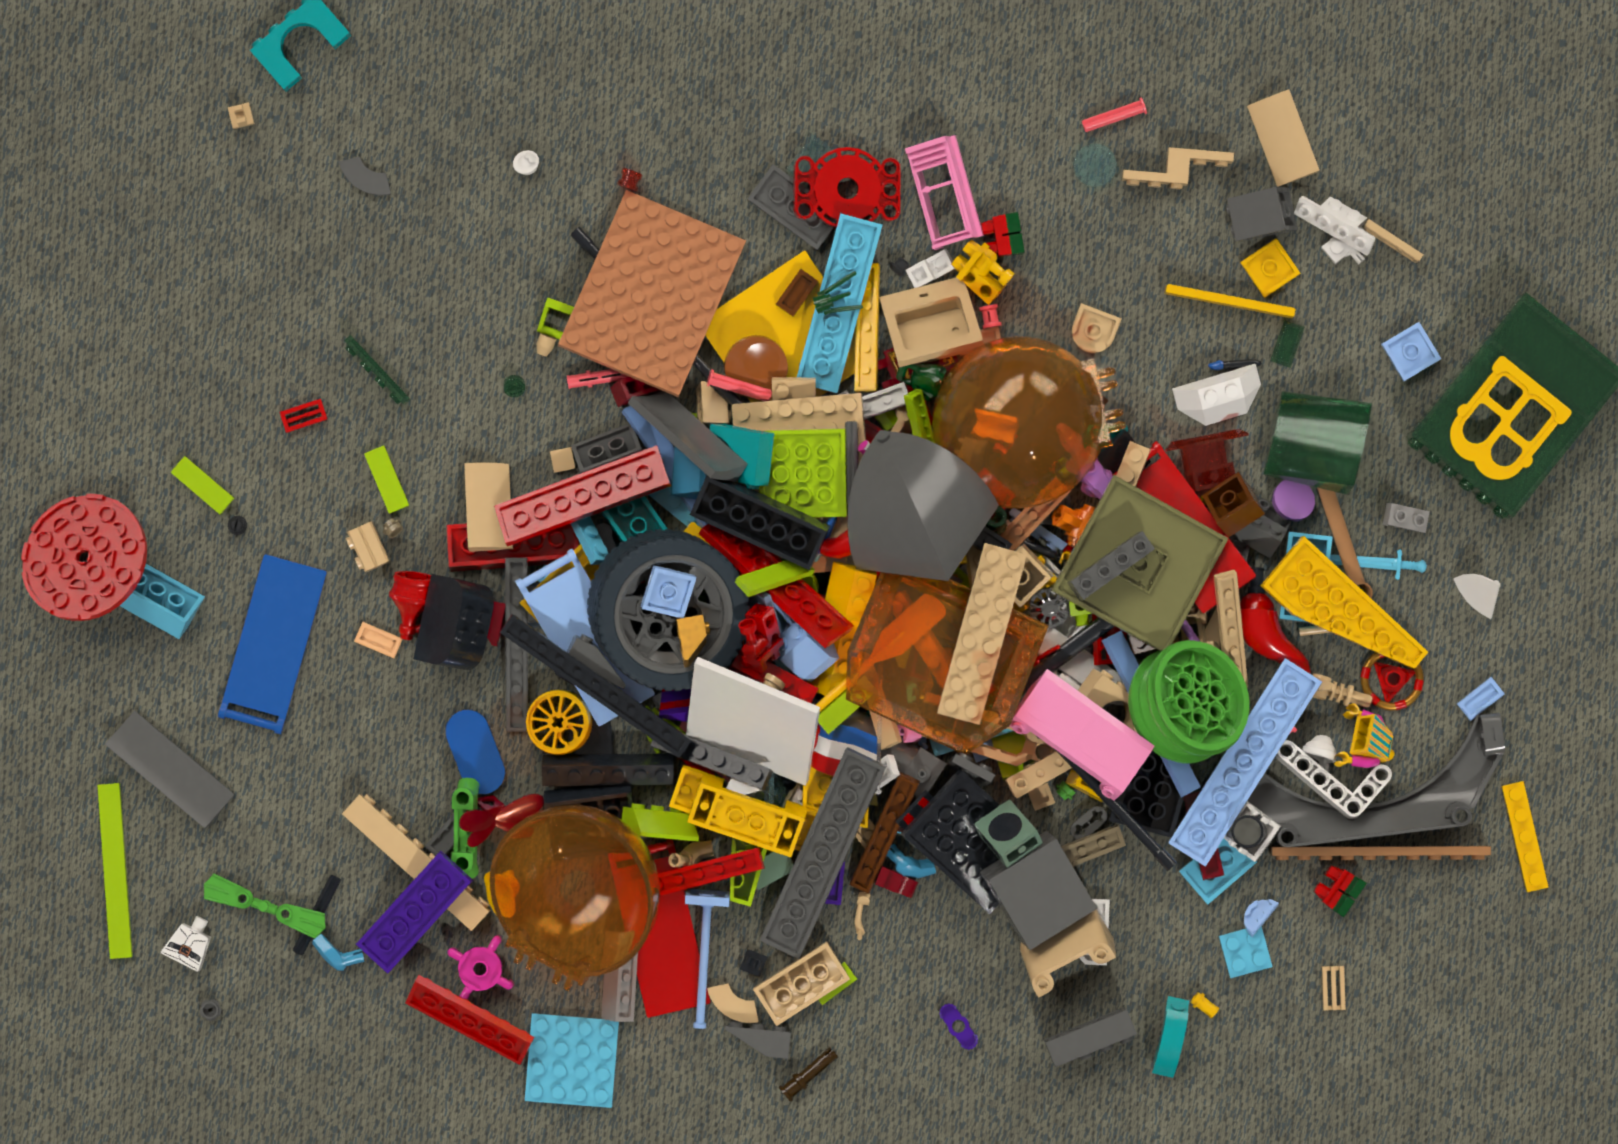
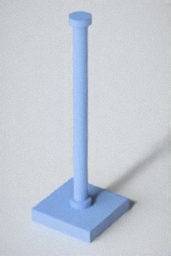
M687 889L685 904L701 905L703 907L696 1022L693 1023V1027L698 1029L706 1028L704 1020L711 908L714 906L729 907L730 891Z

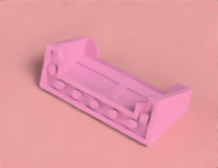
M1048 669L1030 686L1007 723L1018 734L1032 732L1101 782L1100 790L1102 794L1113 801L1124 792L1154 748V745Z

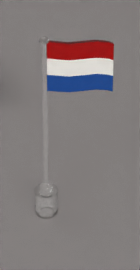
M892 594L872 595L871 621H875V625H879V635L884 630V625H888V621H893ZM883 661L878 662L877 737L860 729L841 724L828 735L820 726L818 742L813 751L811 767L834 776L847 747L881 763ZM880 783L875 791V794L882 793V790H880Z

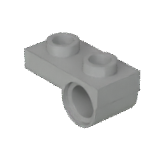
M1386 503L1382 525H1391L1396 528L1426 533L1430 511Z

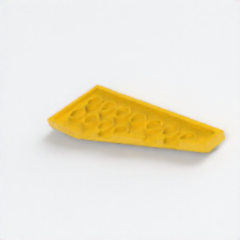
M1301 536L1260 585L1291 615L1405 666L1416 668L1428 653L1422 645L1305 536Z

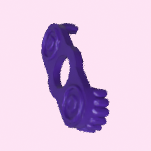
M950 1003L944 1004L940 1009L939 1015L948 1026L949 1032L957 1038L962 1048L970 1050L976 1047L978 1036L969 1027L968 1020L959 1013L955 1005ZM961 1020L964 1022L965 1028L962 1032L957 1033L952 1029L954 1021Z

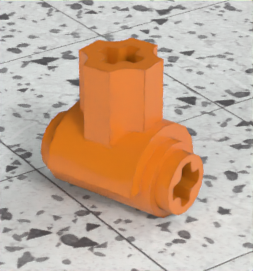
M1084 504L1080 509L1075 508L1073 510L1065 505H1059L1054 510L1051 517L1053 520L1052 525L1066 531L1064 535L1068 537L1069 546L1074 548L1095 507Z

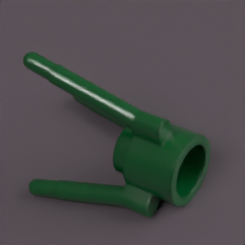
M856 271L846 275L825 290L817 292L818 296L813 297V302L818 314L824 312L825 315H828L830 313L863 308L862 305L830 308L834 306V301L850 296L851 292L849 291L831 297L830 294L826 295L857 274Z

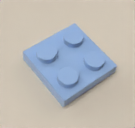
M1420 322L1381 344L1402 381L1409 379L1441 360Z
M653 565L640 607L645 610L684 618L697 577L692 574Z

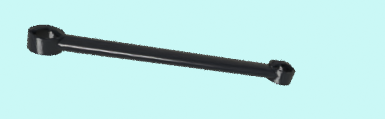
M1098 617L1063 643L1058 650L1043 658L1040 664L1027 670L1008 685L1020 697L1023 696L1047 669L1052 673L1115 626ZM997 689L993 695L995 705L1002 710L1010 709L1013 706L1011 703L1001 706L1008 700L1006 697L996 702L997 694L1000 692Z

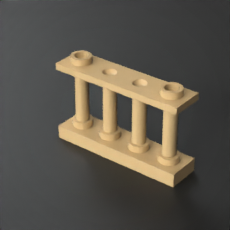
M1055 751L1040 761H1033L1024 766V770L1007 778L1005 781L1013 796L1017 799L1068 771L1071 767Z

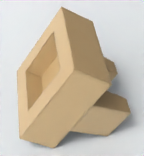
M249 102L228 107L233 129L255 124Z

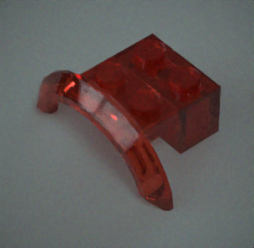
M1234 429L1172 441L1165 451L1180 449L1186 481L1194 492L1210 489L1235 474L1233 462H1227L1224 440L1249 436V433L1241 429Z

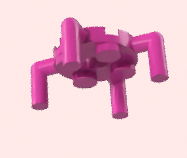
M500 935L494 936L487 948L474 947L464 954L455 947L448 949L447 954L459 961L458 972L462 983L465 985L459 997L468 1000L473 990H487L496 983L508 990L514 986L512 980H507L501 976L502 962L495 953L497 947L502 942ZM476 963L485 964V974L478 975L475 973L474 966Z

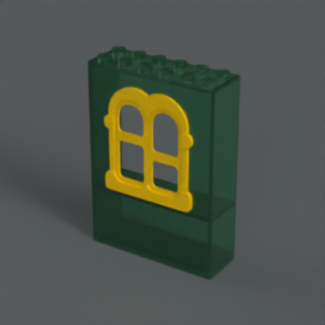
M1525 292L1515 300L1405 437L1409 440L1407 444L1416 451H1423L1426 454L1424 456L1425 459L1433 465L1438 463L1443 467L1441 471L1446 476L1458 479L1460 481L1458 485L1467 492H1474L1477 495L1475 499L1484 506L1488 504L1494 508L1492 512L1500 519L1513 518L1618 388V366ZM1503 376L1507 377L1523 391L1521 397L1510 410L1504 409L1489 396L1490 390ZM1530 399H1534L1551 413V417L1531 441H1527L1510 427V424ZM1482 403L1500 416L1501 421L1485 441L1475 444L1467 441L1464 437L1463 425L1478 405ZM1501 435H1506L1522 448L1520 456L1509 466L1496 464L1491 456V448Z

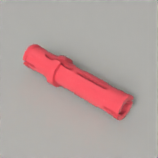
M613 369L595 372L587 370L586 373L567 375L569 389L583 386L591 388L592 385L615 382L629 376L620 373L621 375L602 378V376L619 374L620 372ZM598 377L597 379L579 381L580 379Z

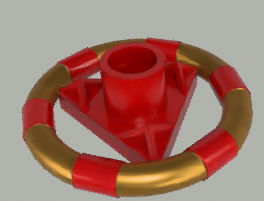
M1376 652L1373 653L1366 660L1361 671L1360 681L1364 694L1371 695V703L1384 710L1397 711L1407 708L1416 701L1423 688L1424 675L1420 663L1416 668H1413L1414 670L1376 662L1385 656ZM1373 664L1385 701L1376 696L1369 686L1368 679ZM1415 674L1416 679L1412 693L1406 699L1389 703Z

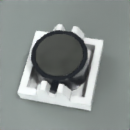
M1247 801L1223 839L1229 842L1230 846L1236 848L1238 852L1256 862L1278 833L1281 826Z

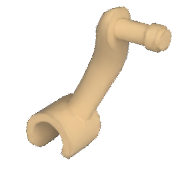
M862 891L858 894L854 920L858 940H861L862 935L865 933L861 921L863 906H869L870 893Z

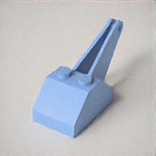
M773 602L782 629L780 638H783L784 642L779 648L781 655L779 659L800 679L812 682L839 659L835 645L833 643L825 649Z

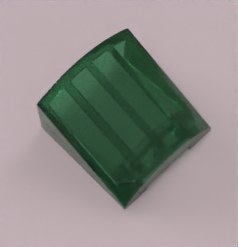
M1282 391L1263 475L1348 495L1355 485L1372 403Z

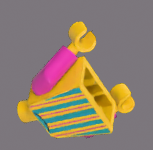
M1355 703L1349 704L1346 709L1350 711H1346L1343 716L1349 720L1357 716L1350 748L1352 757H1349L1346 752H1340L1335 756L1341 757L1343 762L1336 761L1334 765L1341 767L1350 763L1351 766L1370 768L1393 759L1395 755L1394 750L1391 749L1393 734L1386 727L1383 718L1366 710L1360 711Z

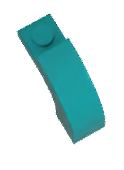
M1171 996L1167 998L1161 1036L1154 1056L1153 1074L1174 1077L1187 1027L1189 1000Z

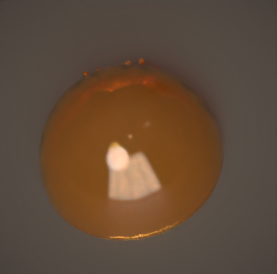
M1012 336L984 343V345L974 348L964 355L943 380L933 408L932 431L934 443L950 451L970 466L989 487L999 505L998 507L1028 508L1053 501L1073 489L1086 476L1095 463L1101 448L1113 446L1110 432L1122 430L1126 427L1123 421L1108 424L1109 419L1122 416L1123 409L1106 411L1102 391L1117 387V381H1099L1100 378L1113 375L1115 369L1109 367L1097 370L1094 358L1080 361L1063 347L1035 337Z
M583 805L554 806L538 811L517 823L506 833L492 859L490 869L492 903L502 927L509 936L505 946L508 948L511 946L518 950L514 963L519 964L522 962L524 955H528L529 958L525 969L532 970L536 960L556 970L552 979V983L555 985L560 982L562 975L567 976L563 988L567 991L570 990L574 981L578 982L577 985L582 986L591 976L607 974L625 965L638 953L651 934L660 905L658 870L650 850L638 833L623 820L611 813Z

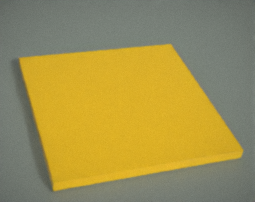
M804 250L719 307L705 336L723 363L729 349L738 340L751 335H761L774 340L783 349L788 363L786 377H797L815 310L813 297L818 296L817 292H820L823 276ZM802 269L818 280V283L795 316L792 317L779 308L776 303L799 270ZM856 326L840 383L855 374ZM816 388V397H820L828 391ZM748 398L750 403L764 402L762 400Z

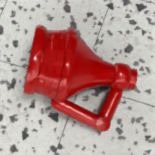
M397 571L393 575L394 584L389 591V598L393 600L401 615L402 623L399 626L400 638L413 640V635L419 634L420 625L416 626L415 624L417 618L424 611L431 575L415 571Z

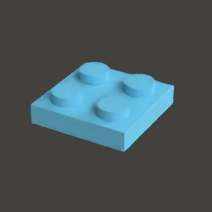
M1262 926L1253 937L1246 931V928L1219 936L1230 978L1273 967Z

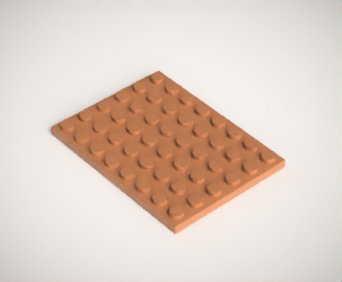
M626 190L558 346L679 397L746 240Z

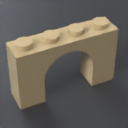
M1093 668L1078 691L1101 708L1110 702L1122 701L1126 711L1123 724L1137 733L1130 716L1128 693L1124 684L1119 681L1115 684L1111 681L1113 676L1108 672L1102 670L1100 673Z

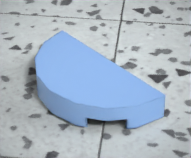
M1272 899L1256 900L1248 906L1244 914V926L1251 937L1256 934L1277 908L1278 902Z

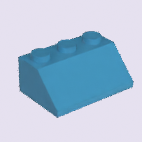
M675 446L671 496L697 499L707 474Z

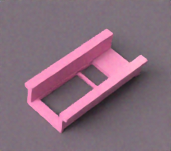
M956 135L951 137L943 136L905 148L933 245L932 249L939 250L944 248L943 246L958 241L984 236ZM947 163L951 180L931 187L926 186L922 171ZM953 184L965 230L941 237L929 192L933 189Z

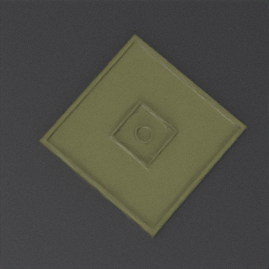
M1113 475L1051 591L1161 652L1169 645H1172L1229 538ZM1143 531L1155 549L1086 599L1079 601L1067 582L1137 532Z

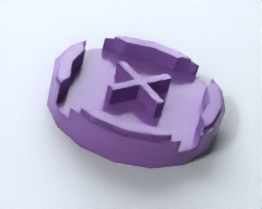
M1289 478L1280 482L1273 491L1272 505L1275 511L1284 519L1298 522L1305 519L1314 509V493L1311 487L1304 481Z

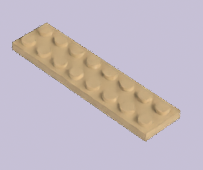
M984 543L938 706V714L980 725L1026 561V554Z

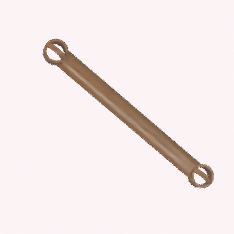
M1303 417L1295 422L1293 430L1295 435L1301 439L1345 573L1357 586L1364 588L1366 594L1372 598V588L1369 584L1365 583L1316 436L1318 430L1317 423L1310 417ZM1303 421H1306L1311 427L1309 436L1302 430Z

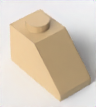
M701 381L696 388L697 419L709 430L710 424L730 423L731 411L728 410V403L711 386H706V381Z

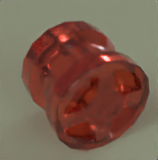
M622 168V177L618 180L617 185L637 192L638 181L642 179L643 175L636 171Z

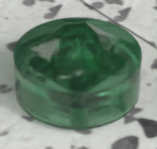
M519 375L508 376L503 383L504 392L510 397L521 396L525 391L524 379Z

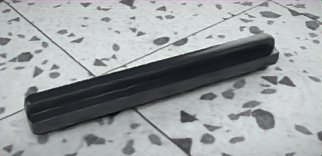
M335 875L329 876L313 908L314 911L325 913L341 881L339 877ZM301 933L293 948V952L303 955L312 937Z

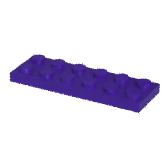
M440 851L356 945L388 974L467 888L473 879L446 854Z

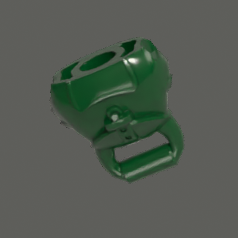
M911 364L899 367L896 379L901 383L904 382L906 385H911L914 390L922 389L924 399L929 402L937 398L947 370L940 364ZM908 368L913 370L909 379L905 378Z

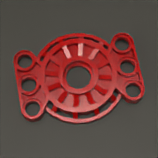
M851 147L837 148L829 151L820 157L816 163L808 156H801L794 163V214L797 218L806 220L815 212L818 218L834 228H837L840 213L860 219L869 215L872 218L868 221L871 222L879 215L885 221H893L900 215V163L894 158H887L880 164L869 153ZM842 151L855 152L854 155H841ZM831 154H836V157L828 162L823 160ZM859 154L866 156L872 162L868 163L865 159L860 158ZM806 160L809 162L810 170L808 172L800 171L798 167L800 161ZM887 162H892L895 165L896 170L893 174H888L884 170ZM844 178L854 180L858 186L856 196L851 199H845L838 193V183ZM801 182L809 184V193L802 194L799 191L798 186ZM886 184L894 185L896 189L894 195L889 196L884 192ZM804 203L809 206L810 213L803 216L799 213L798 207L800 204ZM891 205L895 208L896 213L894 217H887L885 215L884 208ZM825 214L830 219L836 220V222L833 223L827 220L823 215Z

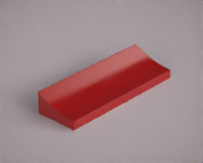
M467 523L447 525L448 561L451 572L505 568V558H528V566L548 565L566 555L568 550L573 549L574 551L579 546V540L571 524L516 543L513 545V549L470 552L468 549Z

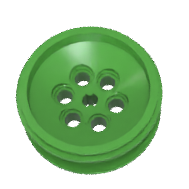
M1185 640L1176 642L1161 652L1157 651L1149 655L1136 669L1129 687V712L1137 733L1154 745L1153 751L1174 762L1197 763L1226 751L1240 738L1248 720L1249 694L1240 670L1223 651L1200 641Z

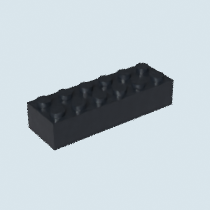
M708 475L690 513L691 516L808 570L813 566L831 526L753 489H749L740 483L713 479Z

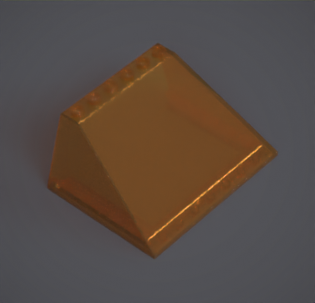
M880 572L847 650L846 700L967 755L1010 726L1049 625L1012 608L980 725L938 714V706L971 589L951 579L944 581Z

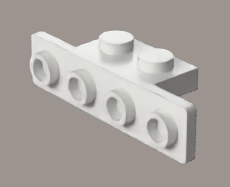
M1304 196L1299 198L1294 211L1295 215L1364 255L1370 253L1375 237L1360 229L1365 224L1367 217L1332 197H1329L1321 206Z

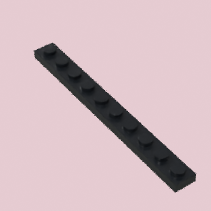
M514 614L510 616L500 630L502 635L678 758L692 741L688 736Z

